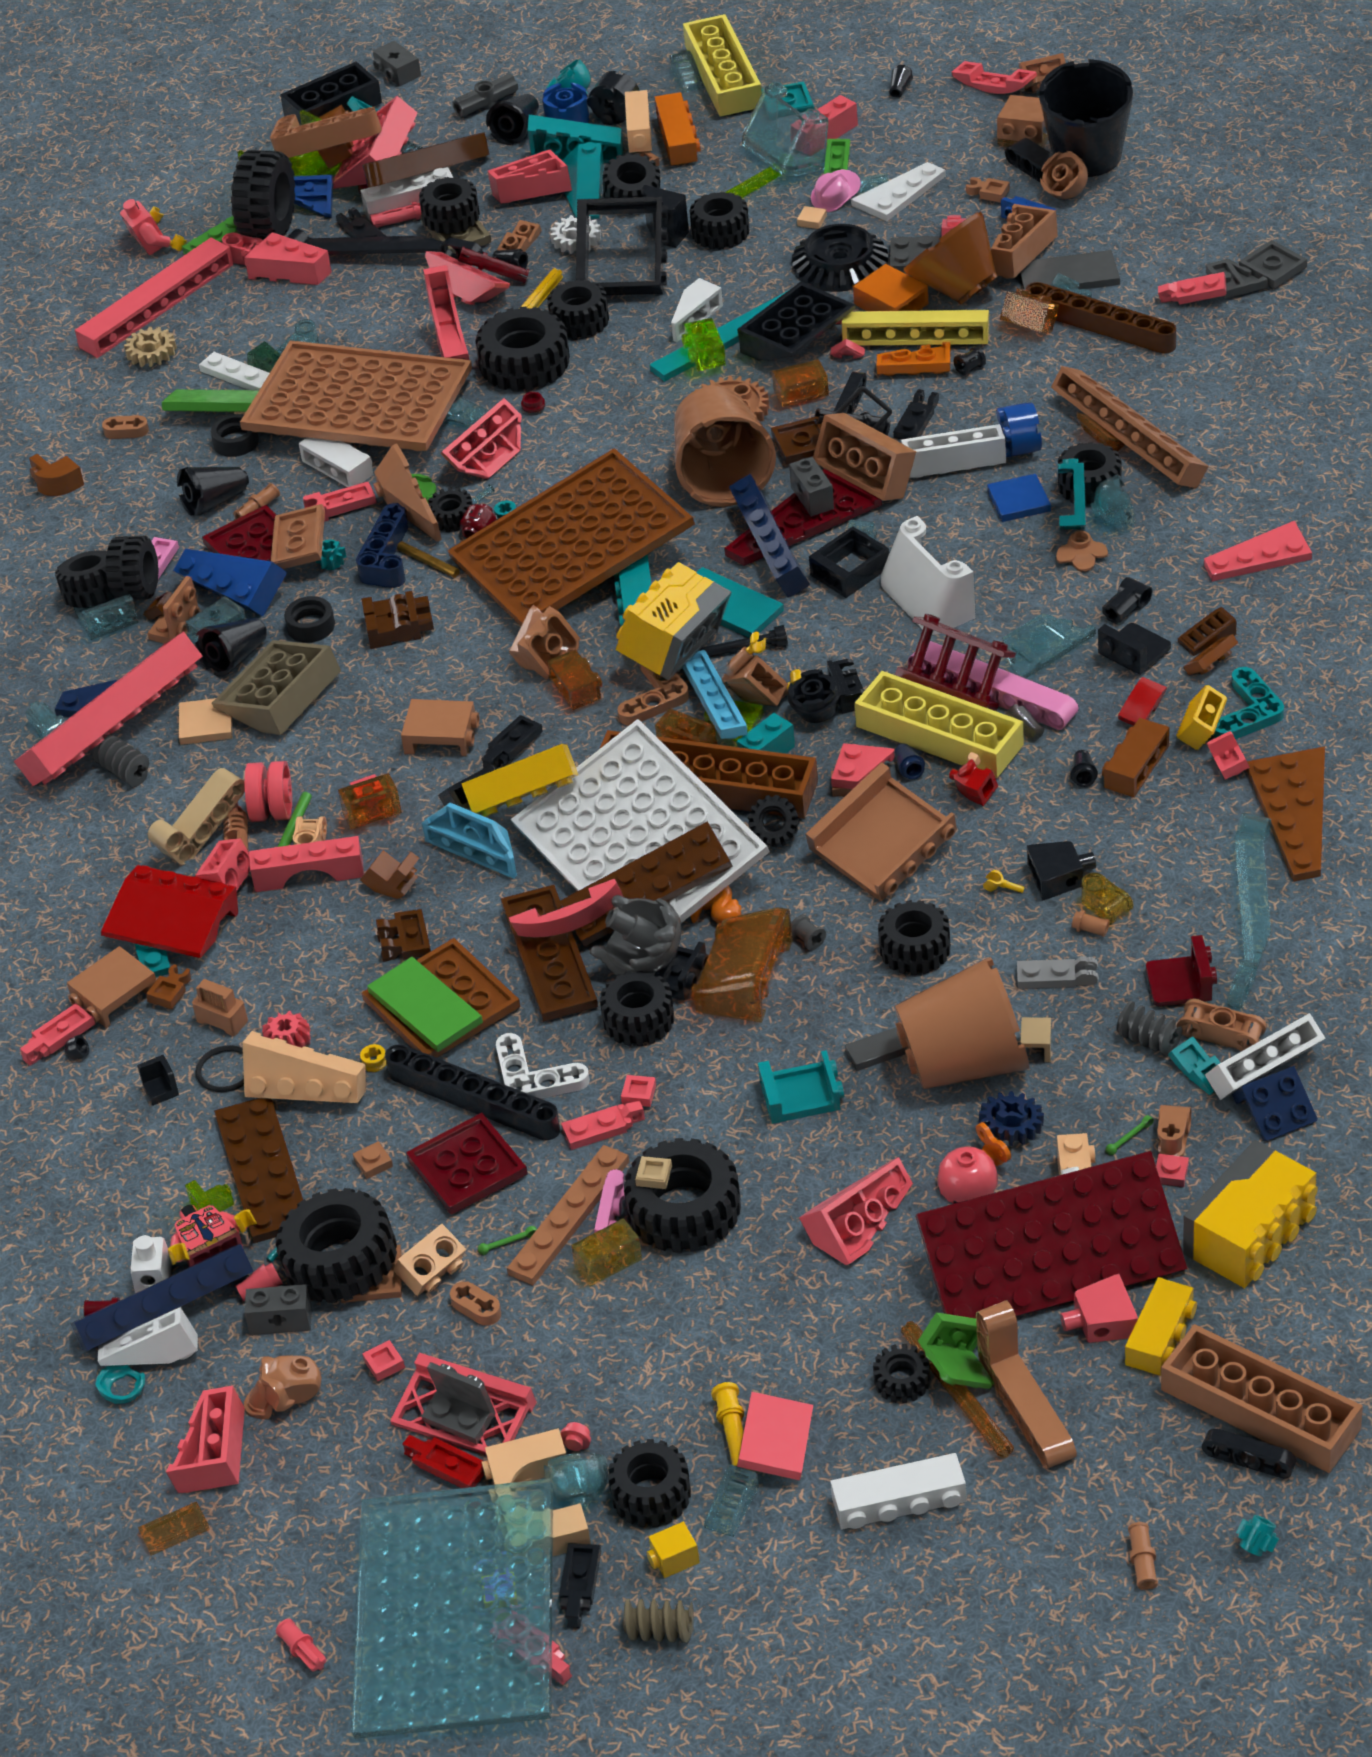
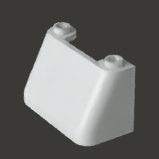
M915 516L903 522L899 528L881 573L882 588L912 619L913 617H924L925 614H931L940 618L939 623L952 628L975 619L973 571L965 563L957 560L940 565L921 546V538L926 534V525L918 516ZM933 630L932 635L941 634L940 632H937L935 630Z

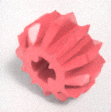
M289 1010L285 1015H281L278 1012L276 1018L268 1017V1022L263 1025L262 1029L263 1037L282 1039L287 1041V1044L301 1048L310 1044V1026L300 1013L293 1015Z

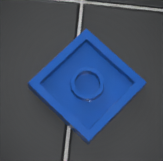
M1036 473L987 484V491L1002 522L1051 511V503Z

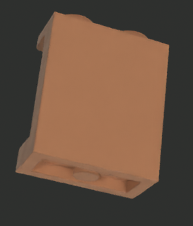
M1010 95L997 117V138L1015 141L1028 138L1035 143H1041L1045 122L1039 98Z
M411 699L401 733L404 754H415L417 744L458 745L460 746L461 756H467L469 747L474 746V728L479 727L480 721L479 713L475 712L474 702Z
M119 946L67 982L70 992L68 998L72 1005L77 1004L92 1015L95 1023L99 1022L107 1028L111 1025L108 1015L139 992L143 991L146 994L156 981L155 974Z

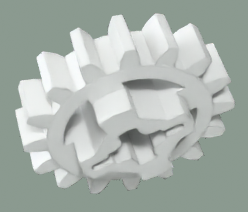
M570 215L567 219L561 218V223L555 222V227L551 228L550 235L555 249L561 248V252L569 250L570 254L576 251L577 218ZM589 216V250H591V245L597 246V241H601L600 224H597V220L591 221Z

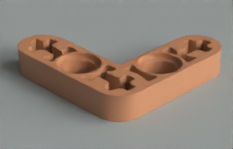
M640 664L642 673L655 689L621 703L617 710L619 721L624 725H631L637 719L642 722L686 703L689 699L687 684L678 673L670 680L660 681L658 679L662 676ZM651 701L660 702L658 705L655 706L647 705V703Z

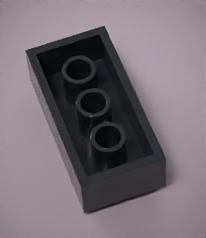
M358 62L351 63L280 94L284 116L295 114L299 125L316 122L318 117L340 105L343 106L345 111L349 110L352 112V109L347 104L352 96L372 107L382 103L379 80Z

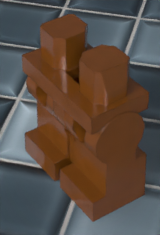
M407 591L405 595L396 594L389 599L372 602V597L361 598L370 649L389 646L394 641L407 642L411 639L418 640L421 639L420 632L434 630L428 596L414 598L413 592Z

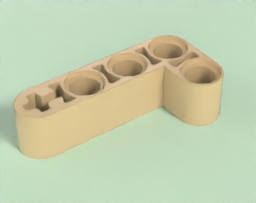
M225 768L216 770L173 826L162 819L155 821L148 830V839L162 853L177 863L185 865V861L189 858L193 859L243 796L245 781Z

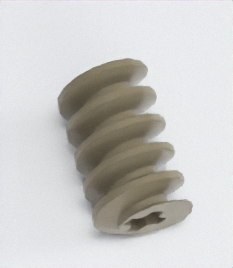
M630 1599L625 1600L623 1627L630 1641H636L640 1633L643 1641H649L653 1634L656 1642H662L666 1634L669 1642H675L678 1635H680L683 1643L689 1642L694 1626L692 1601L689 1609L685 1610L682 1600H678L675 1610H672L669 1600H665L662 1609L658 1608L655 1599H652L649 1609L645 1608L643 1599H639L636 1608H632Z

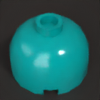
M576 59L564 67L557 79L554 77L546 88L555 84H561V88H571V83H577L587 90L591 82L590 72L580 59Z

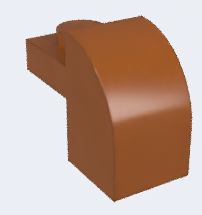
M38 454L29 458L32 467L30 468L31 476L36 481L38 492L44 495L61 496L84 485L80 466L68 456L52 464H49Z
M383 850L361 877L360 881L376 893L395 899L402 898L418 878L415 875L417 869L413 866L419 857L410 852L400 863Z

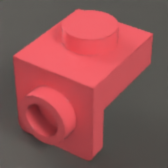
M1231 731L1207 742V746L1225 780L1239 775L1242 771L1250 768Z

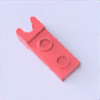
M368 481L323 495L317 492L303 497L305 508L319 504L323 505L325 509L324 522L329 521V517L377 503L375 494Z

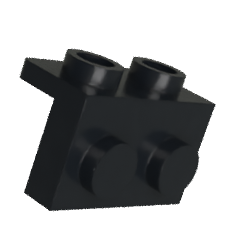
M699 941L694 950L678 946L672 961L664 969L660 970L658 976L663 977L664 982H668L673 998L685 1000L690 990L695 989L699 974L707 968L709 962L705 943Z

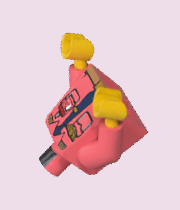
M129 199L124 202V209L120 212V215L131 235L148 255L155 253L162 247L168 248L171 246L177 251L183 250L182 246L187 243L184 237L175 234L174 238L170 240V237L164 236L157 226V223L164 216V214L159 213V208L153 206L150 212H148L139 201Z
M194 1205L183 1207L179 1213L181 1219L174 1224L176 1233L171 1237L170 1247L168 1248L172 1265L186 1259L188 1266L191 1267L234 1245H242L239 1231L244 1233L248 1226L257 1224L251 1211L246 1209L236 1215H232L224 1211L219 1212L214 1206L210 1205L198 1211Z

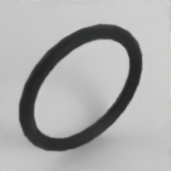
M224 1045L205 1053L196 1065L195 1074L198 1082L204 1088L215 1092H228L244 1085V1078L233 1085L214 1086L206 1082L201 1073L204 1062L212 1055L223 1051H236L243 1054L242 1047Z

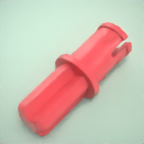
M285 1619L280 1622L276 1628V1634L290 1647L291 1655L299 1657L312 1672L316 1670L321 1671L327 1660L323 1653L313 1644V1638L309 1634H304L292 1619Z

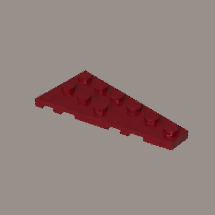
M823 469V473L833 487L834 509L810 516L796 494L793 493L771 512L785 540L791 546L882 506V500L840 476ZM750 528L724 548L726 557L743 566L764 557Z

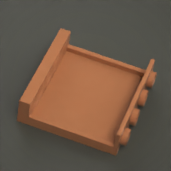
M881 762L805 834L811 851L876 899L882 901L888 895L894 894L898 886L907 877H911L916 872L918 866L926 859H930L941 844L950 840L954 836L957 826L954 813L951 812L947 817L894 780L891 777L890 768Z

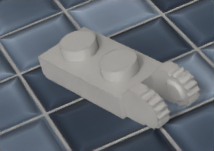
M1080 956L1076 960L1017 961L1018 989L1094 985L1099 980L1098 973H1096L1098 962L1095 958Z

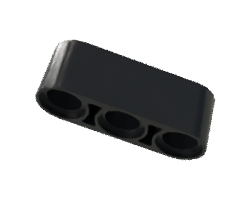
M1023 138L1005 149L1007 161L1038 182H1040V178L1042 179L1043 176L1041 171L1043 165L1048 158L1054 155L1028 138Z

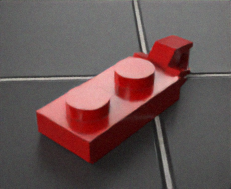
M409 1434L402 1443L405 1451L404 1455L410 1457L413 1464L470 1493L485 1475L482 1465L483 1460L435 1437L424 1442Z

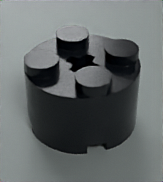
M609 71L603 74L587 99L588 106L605 125L624 122L626 120L625 92L639 91L637 83L625 73L620 75L616 74L617 71Z

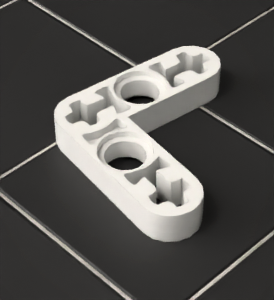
M506 1033L501 1035L496 1041L497 1055L504 1085L515 1089L516 1087H521L522 1090L520 1091L541 1099L580 1091L589 1084V1072L584 1064L571 1063L529 1072L522 1041L518 1035ZM512 1045L514 1054L508 1055L506 1046ZM512 1065L521 1066V1069L515 1072L507 1070ZM574 1075H578L579 1078H578V1079H574L573 1076H574ZM545 1080L555 1081V1083L549 1087H544L540 1085Z

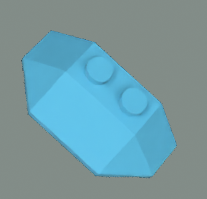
M448 803L422 822L425 842L513 879L517 876L508 831L497 822L453 803Z

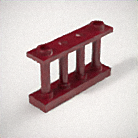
M925 614L924 617H913L912 622L924 627L912 663L908 664V667H897L895 675L997 712L999 703L990 700L991 695L989 694L1001 658H1015L1016 652L1008 650V645L1003 642L993 640L990 643L939 623L940 618L934 615ZM933 630L945 634L946 637L935 671L927 675L922 673V664ZM958 639L969 645L957 681L953 682L952 685L945 682L946 677H944L955 641ZM980 648L992 654L980 690L972 693L968 691L967 682L978 649Z

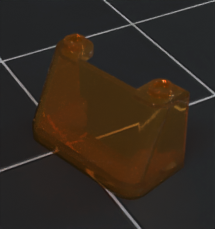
M781 907L728 917L723 919L722 923L717 924L712 949L698 984H694L691 991V1000L695 1001L696 1012L762 1023L766 1014V1010L762 1009V999L768 997V982L779 953L789 951L793 942L789 909Z

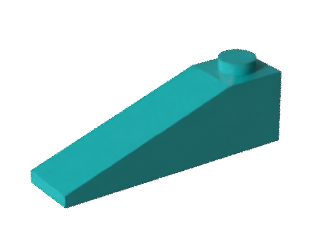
M587 142L585 144H578L562 160L568 166L572 191L563 193L569 201L575 218H577V199H601L604 170L601 143ZM589 215L591 219H599L600 215Z

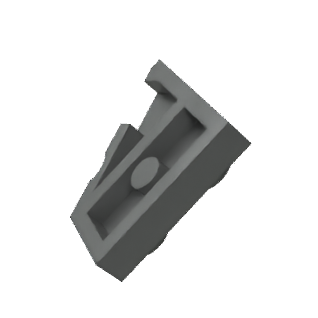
M1230 259L1206 264L1207 275L1225 273L1227 294L1223 296L1224 299L1268 288V279L1262 276L1258 279L1251 275L1250 269L1239 266Z

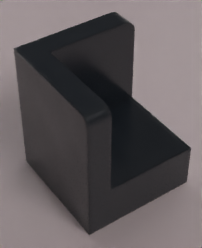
M164 1054L137 1065L143 1089L152 1106L179 1096L174 1073Z

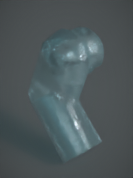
M887 173L866 176L861 182L860 191L865 193L889 181Z

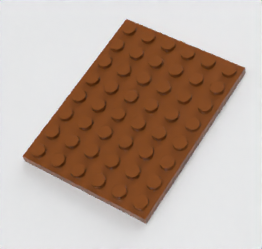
M614 448L447 551L450 558L522 626L529 609L533 605L542 613L549 606L555 610L560 609L672 538L695 525V522L686 510Z

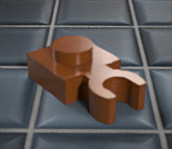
M176 964L169 968L168 977H158L146 993L147 1002L173 1009L186 992L185 984L191 980L190 969L186 968L182 974H178Z

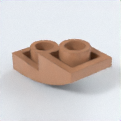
M519 220L513 232L505 234L497 250L522 249L525 252L541 233L540 225Z

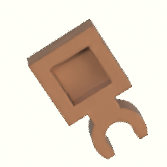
M971 177L970 184L966 185V194H980V199L1000 203L1010 190V182L991 178L981 181L979 178Z

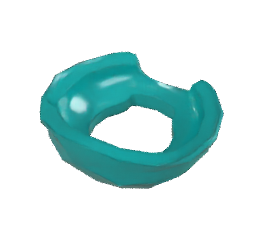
M108 1365L101 1369L96 1378L95 1385L104 1399L114 1404H125L133 1401L141 1394L145 1385V1374L137 1372L129 1365ZM125 1376H130L136 1380L133 1391L126 1396L114 1395L111 1392L113 1383Z

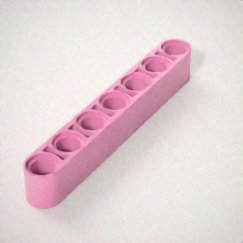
M930 641L922 664V673L927 675L934 673L942 645ZM952 650L944 677H946L945 682L953 685V682L957 681L965 654ZM915 652L908 658V664L912 663ZM975 659L967 682L968 691L976 693V691L980 690L988 666L987 663ZM1000 668L997 670L989 694L991 695L990 700L999 703L1000 707L1057 730H1062L1079 710L1078 704L1072 697Z

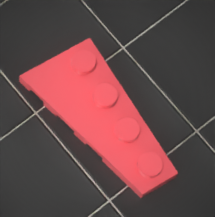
M1294 520L1204 558V567L1213 582L1312 560V551Z

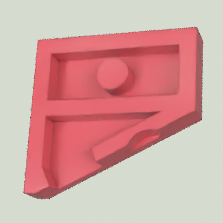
M843 743L831 777V786L853 789L881 762L884 763L886 760L889 762L893 761L895 758L894 749Z

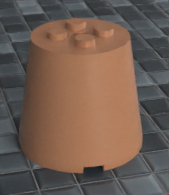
M708 386L697 389L683 399L674 417L675 469L681 486L695 500L718 507L737 504L729 486L749 474L752 475L762 490L769 482L775 468V447L766 429L741 397L728 388Z
M991 957L895 1005L899 1021L895 1023L897 1035L902 1048H908L905 1050L910 1072L912 1075L917 1074L923 1089L1029 1069L1024 1044L1018 1045L1015 1033L1019 1032L1020 1029L997 968L992 969L994 963Z

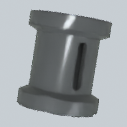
M805 914L796 917L789 926V934L794 938L801 939L809 950H815L821 946L826 938V931L821 927L814 926L810 922V918Z

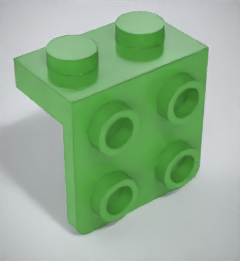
M936 1312L918 1339V1342L925 1351V1356L939 1371L941 1379L950 1385L958 1384L975 1389H991L994 1382L973 1353L977 1346L976 1319Z

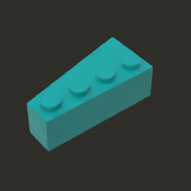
M529 115L528 137L531 156L550 149L563 160L578 144H585L587 142L602 144L604 163H609L611 159H616L618 155L623 156L622 128Z

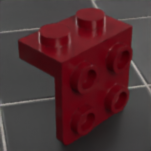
M1203 935L1191 936L1190 956L1152 960L1146 963V973L1154 1005L1185 1004L1190 999L1212 1000V986L1217 984V973L1215 967H1210V963H1212L1210 946H1205Z

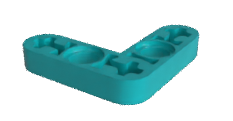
M1238 667L1232 672V687L1249 706L1220 717L1213 737L1215 739L1231 731L1235 739H1239L1276 724L1284 718L1283 702L1252 668ZM1254 693H1261L1265 696L1261 698H1255L1251 695ZM1246 718L1254 719L1255 722L1245 723L1242 720Z

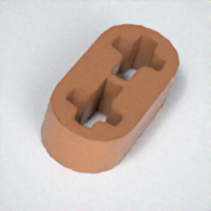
M139 415L109 417L102 423L104 436L109 439L139 438L149 432L147 419Z
M459 1282L451 1288L450 1299L452 1306L460 1313L481 1325L495 1324L501 1318V1307L496 1297L470 1282Z

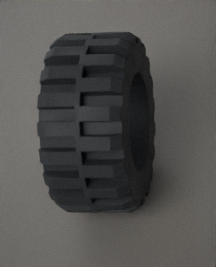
M248 150L239 157L240 161L236 164L231 186V211L234 216V225L237 226L236 230L241 235L265 239L272 232L284 236L285 232L289 229V224L292 221V212H294L295 181L294 170L291 168L292 163L282 152Z
M520 307V309H507L503 313L500 311L493 318H488L477 332L475 342L481 374L493 386L498 385L500 389L506 390L510 388L512 391L519 392V389L532 391L534 387L543 388L546 386V383L555 382L557 376L561 377L569 365L570 354L566 327L555 314L553 315L548 310L541 311L537 307L532 309Z
M675 1138L674 1142L667 1143L665 1140L659 1142L655 1148L649 1147L644 1150V1157L671 1159L672 1168L666 1189L636 1186L635 1179L641 1156H638L631 1163L632 1167L627 1170L624 1183L627 1216L635 1234L641 1236L642 1240L648 1245L655 1243L656 1248L663 1251L671 1248L673 1253H682V1249H690V1252L699 1251L700 1246L705 1245L708 1248L714 1245L716 1238L722 1240L729 1233L728 1228L732 1229L737 1223V1216L741 1211L738 1174L733 1161L721 1149L717 1151L715 1145L708 1142L702 1144L699 1139L691 1138L690 1141H684L683 1138ZM678 1187H695L705 1191L699 1198L686 1203H671L660 1199L664 1193Z
M336 1188L329 1189L327 1193L320 1194L318 1192L313 1194L311 1199L307 1201L305 1199L297 1204L295 1210L291 1209L285 1217L286 1221H282L276 1236V1251L290 1285L307 1284L310 1299L322 1302L324 1299L328 1303H337L339 1299L348 1301L352 1300L353 1296L357 1294L362 1296L368 1293L370 1287L373 1285L376 1287L382 1282L383 1275H388L397 1255L396 1238L384 1207L381 1206V1203L375 1197L360 1190L356 1193L351 1188H344L343 1191H338ZM352 1239L343 1247L332 1251L320 1252L333 1242Z

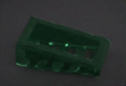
M264 341L247 353V364L270 373L281 354Z

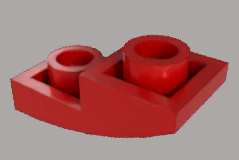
M1142 677L1118 714V719L1133 726L1139 718L1148 720L1152 711H1156L1167 687Z

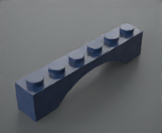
M749 474L730 485L729 488L765 560L786 596L791 597L810 586L800 564L777 525L769 503L752 475Z
M234 1245L167 1279L70 1324L82 1350L87 1351L253 1272V1269L242 1245Z

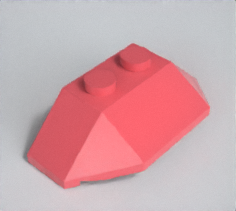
M426 251L425 257L429 268L447 265L453 296L461 297L463 303L475 305V302H487L510 286V283L458 261L442 252Z
M503 398L440 454L457 471L489 479L520 452V423L522 415Z

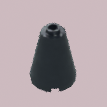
M524 94L494 104L486 114L487 127L489 126L492 137L505 145L521 142L528 133L529 115L537 114L539 103L534 96Z
M185 467L180 469L177 474V487L182 486L183 494L179 495L180 501L186 512L191 516H199L244 492L249 484L248 474L240 467Z
M249 618L202 628L197 632L196 636L199 635L198 641L195 642V647L203 656L199 660L206 669L211 668L217 671L214 673L215 676L229 674L266 639L267 629L265 624L257 618Z

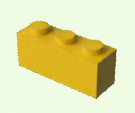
M1157 1278L1125 1345L1126 1366L1161 1376V1366L1174 1351L1176 1343H1180L1185 1336V1323L1187 1319L1192 1320L1196 1313L1197 1302L1193 1301V1287Z

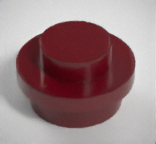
M528 392L521 401V408L528 413L539 412L545 407V399L539 392Z

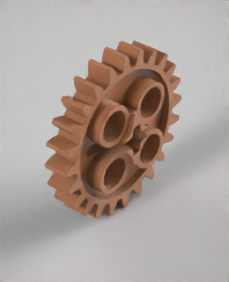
M729 376L727 380L719 377V382L710 380L709 386L725 387L738 394L759 421H764V416L768 415L769 409L768 392H765L764 386L759 387L758 382L751 384V378L742 381L741 376L736 380H733L732 376ZM701 384V387H708V385Z

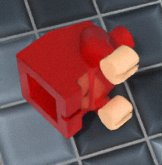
M971 752L967 757L968 762L959 770L952 769L949 773V778L955 781L957 789L970 801L984 806L997 789L998 784L991 769L985 768L982 770L977 767L981 762L979 755Z

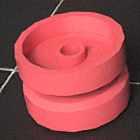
M287 761L271 762L268 771L262 762L248 763L246 765L245 801L248 817L251 822L266 821L269 813H271L275 821L289 820L291 818L292 783Z

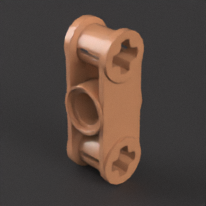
M1190 999L1186 1002L1184 1006L1185 1014L1178 1020L1176 1025L1177 1028L1179 1026L1182 1027V1035L1188 1038L1193 1036L1196 1039L1235 1048L1239 1051H1243L1259 1042L1260 1035L1264 1034L1267 1028L1264 1019L1257 1015L1209 1004L1199 999Z

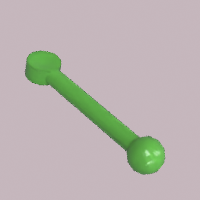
M1146 1115L1141 1123L1114 1144H1108L1105 1149L1108 1155L1116 1154L1117 1148L1143 1128L1151 1126L1154 1119Z
M529 1226L522 1233L490 1244L481 1243L477 1250L481 1255H485L491 1249L526 1237L531 1238L537 1228Z

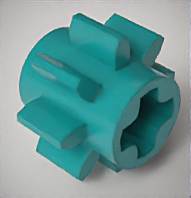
M332 539L324 540L321 560L315 562L320 563L321 569H337L344 565L343 558L347 557L345 547H340L339 541Z
M1254 1515L1252 1520L1250 1519L1249 1521L1242 1519L1236 1531L1239 1534L1238 1537L1241 1538L1239 1545L1256 1556H1262L1266 1550L1273 1552L1280 1539L1274 1532L1276 1525L1259 1515Z

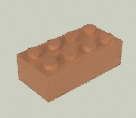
M846 413L824 415L813 458L823 468L886 501L904 498L917 451Z

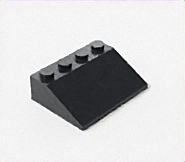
M801 281L737 329L740 353L758 361L793 357L855 310L856 305Z

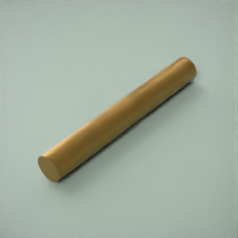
M403 541L397 545L398 551L453 578L460 574L458 568Z

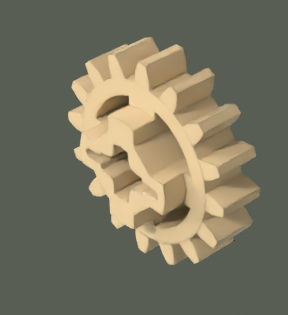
M149 327L148 331L139 329V332L137 334L132 333V338H127V344H124L127 360H131L133 365L139 363L140 367H143L145 364H149V367H152L153 363L161 365V361H169V355H175L174 350L177 349L174 334H169L168 329L161 331V327L155 330Z

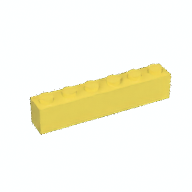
M989 310L851 312L842 319V341L847 338L860 346L943 345L942 342H950V345L988 344Z

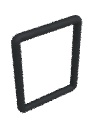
M861 386L834 414L842 413L863 391L887 411L872 427L877 430L892 414V409L866 387Z

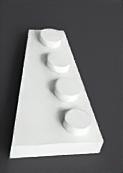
M928 162L852 198L851 206L882 220L889 221L946 177L945 169Z

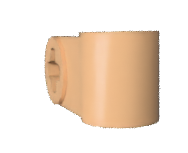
M298 816L293 835L294 845L325 841L327 834L326 817L320 816L319 819H303L302 816Z

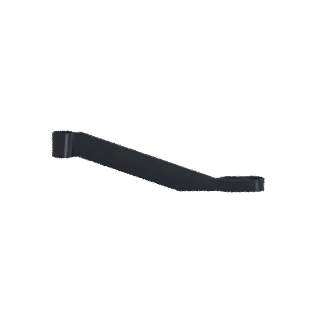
M295 229L288 236V238L328 250L329 255L426 253V251L442 252L458 260L462 247L483 254V249L477 243L457 238H448L445 241L417 236L309 238L307 233L300 229ZM448 246H451L456 251V254L450 251Z

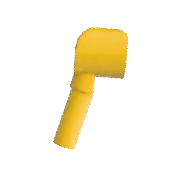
M998 870L989 872L985 877L989 880L983 884L984 889L990 892L996 890L999 886L1020 893L1024 891V886L1005 880Z

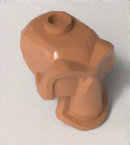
M286 1355L275 1358L264 1356L260 1362L259 1380L244 1400L245 1411L251 1417L269 1419L273 1409L277 1412L285 1411L294 1404H300L313 1398L320 1390L322 1379L321 1371L315 1361L307 1356Z

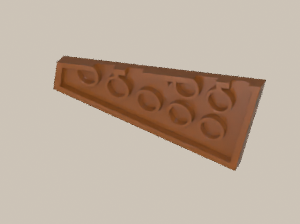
M1325 746L1247 761L1250 768L1246 769V772L1293 882L1320 877Z

